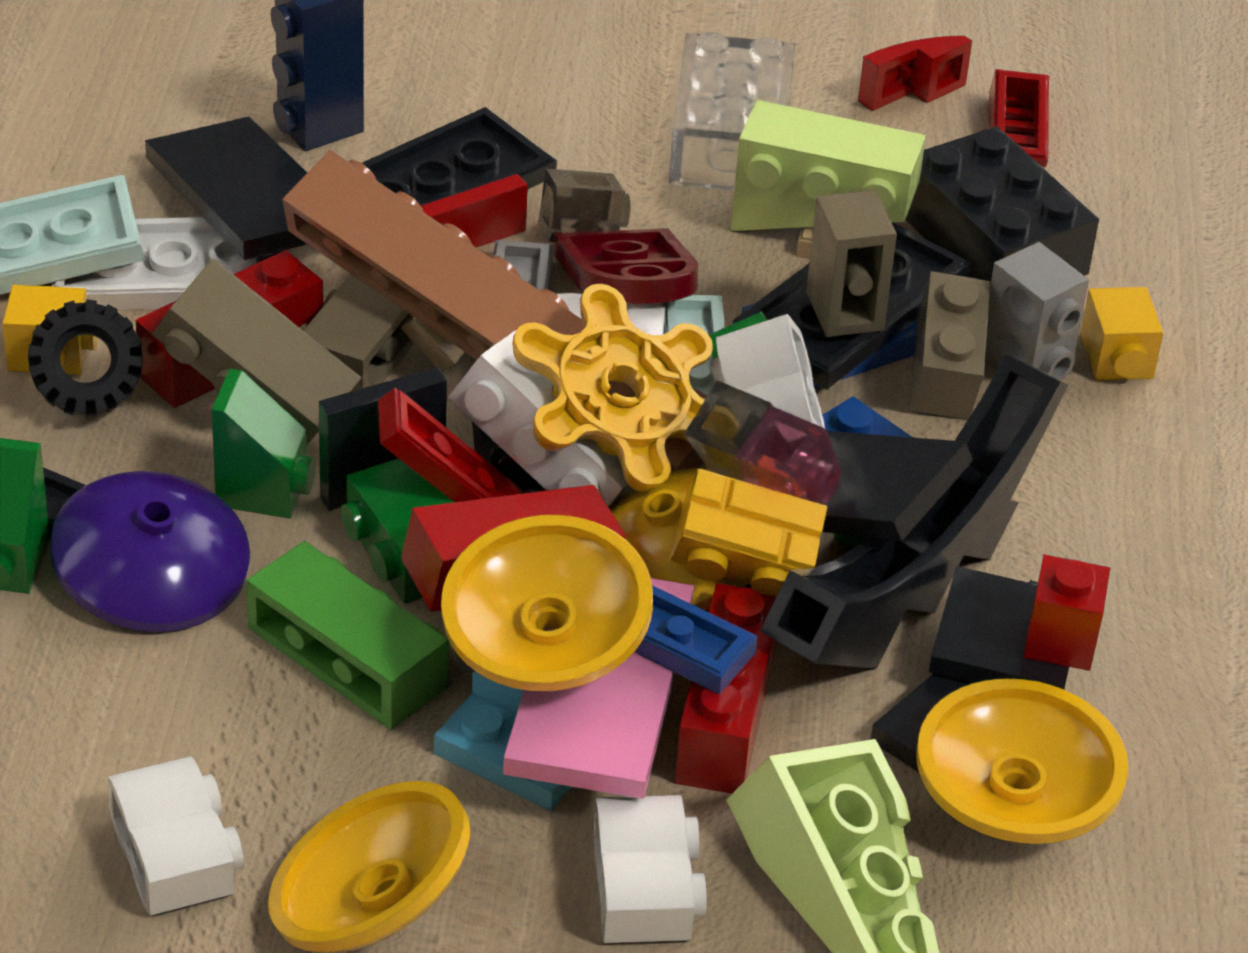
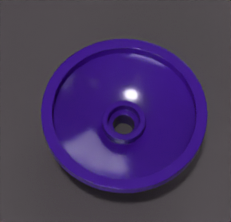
M132 471L117 473L95 480L82 487L65 502L52 528L50 557L54 572L62 587L77 604L91 614L124 628L148 632H166L202 624L220 614L236 599L246 580L250 562V546L247 533L237 514L224 500L209 489L189 479L168 473Z

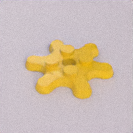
M594 284L584 290L580 298V310L585 328L580 333L563 335L543 324L533 322L519 326L513 335V354L516 361L524 368L545 376L553 384L552 392L556 400L541 406L533 419V432L537 443L546 450L560 451L573 445L579 439L595 440L597 446L603 452L612 456H618L626 483L637 491H651L660 487L668 479L671 466L664 447L666 439L682 438L709 450L728 443L736 432V424L731 413L723 406L701 398L693 390L689 381L690 371L704 364L712 355L713 343L707 332L696 325L682 323L674 326L663 335L647 334L633 325L627 314V305L624 297L609 285ZM608 381L626 383L632 388L636 397H624L618 393H614L611 396L608 393L611 388Z

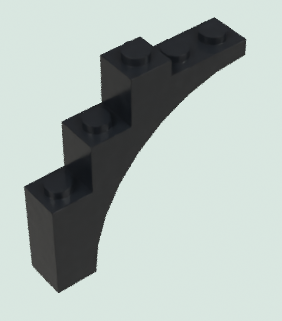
M1005 354L981 400L955 439V441H966L973 461L902 541L868 537L837 559L815 568L790 570L760 632L816 664L877 668L906 610L935 613L954 575L956 566H959L964 555L991 559L1019 503L1011 498L1068 384L1013 356Z

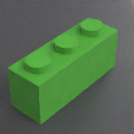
M305 540L246 580L248 628L390 730L448 688L449 639L444 637L434 625L421 621L396 604L386 592L373 588L348 571L338 559L328 557Z

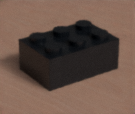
M998 126L925 149L920 181L905 219L924 239L970 262L968 278L990 281V285L994 262L1037 242L1042 243L1082 275L1089 274L1099 218Z

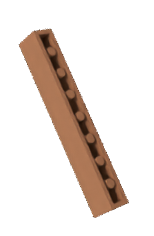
M329 150L282 199L289 232L476 360L480 355L525 323L536 322L543 324L563 335H574L580 333L585 328L583 320L569 311L566 303L557 294L548 289L538 290L520 278L518 271L508 261L499 256L491 258L474 247L470 239L459 228L449 223L440 224L425 214L420 204L413 197L402 191L394 193L379 183L374 174L357 160L352 159L348 162L332 150ZM608 381L611 386L608 393L611 396L614 393H618L624 397H636L632 388L626 383ZM693 389L701 398L714 403L706 394ZM682 438L666 439L664 445L671 471L700 468L715 450L701 448Z

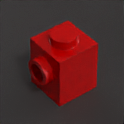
M1043 554L1023 658L1086 671L1091 670L1104 613L1111 567Z

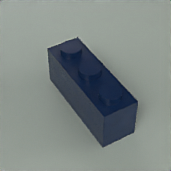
M275 0V7H272L270 13L272 26L276 33V54L272 57V69L277 80V101L273 104V114L279 129L284 134H289L305 152L364 132V0Z

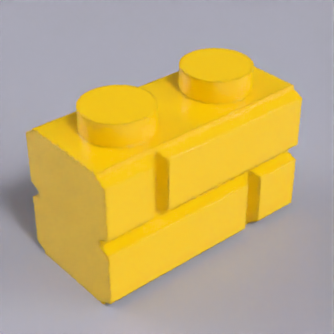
M698 468L684 499L670 560L685 565L689 573L700 579L719 580L727 577L751 584V588L760 594L777 597L790 570L815 568L820 544L819 539L822 534L827 507L826 505Z

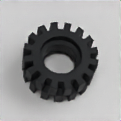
M86 299L84 303H75L74 300L64 303V307L56 311L52 309L45 315L40 325L37 324L32 333L33 337L28 348L29 371L37 391L44 396L45 401L51 406H56L64 410V413L73 416L75 414H82L85 417L97 416L101 412L107 411L108 413L116 409L117 405L124 400L126 401L133 393V389L138 383L142 371V343L139 335L136 334L132 322L127 316L124 318L117 312V308L107 304V307L97 304V300ZM79 335H92L106 344L111 355V363L104 376L96 381L84 383L73 380L65 373L61 366L60 355L63 347L70 339Z

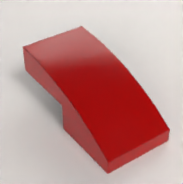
M966 36L925 38L892 45L863 56L858 102L874 111L912 93L925 103H929L966 86L972 40Z

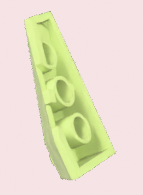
M876 739L769 756L726 800L755 861L832 953H939L933 922L921 913L916 884L923 879L919 857L909 856L903 827L911 821L907 800Z

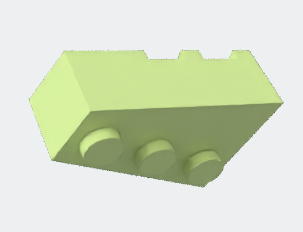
M756 100L739 138L731 231L813 227L816 196L876 190L891 223L905 222L920 181L926 135Z

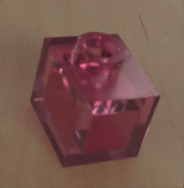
M773 406L769 408L735 455L745 482L819 504L826 503L831 499L838 487L842 474L825 428Z

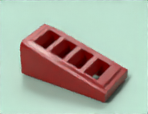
M995 69L989 90L990 128L998 126L1004 133L1005 131L1033 134V136L1005 133L1042 167H1046L1048 163L1049 75ZM1008 106L1026 107V108H1031V109L1008 107ZM1005 118L1019 119V120H1028V121H1032V122L1018 121V120H1009V119H1005Z

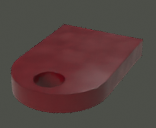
M668 228L554 233V256L581 292H584L590 285L604 284L616 289L624 297L626 303L652 304L680 300L697 291L698 262Z

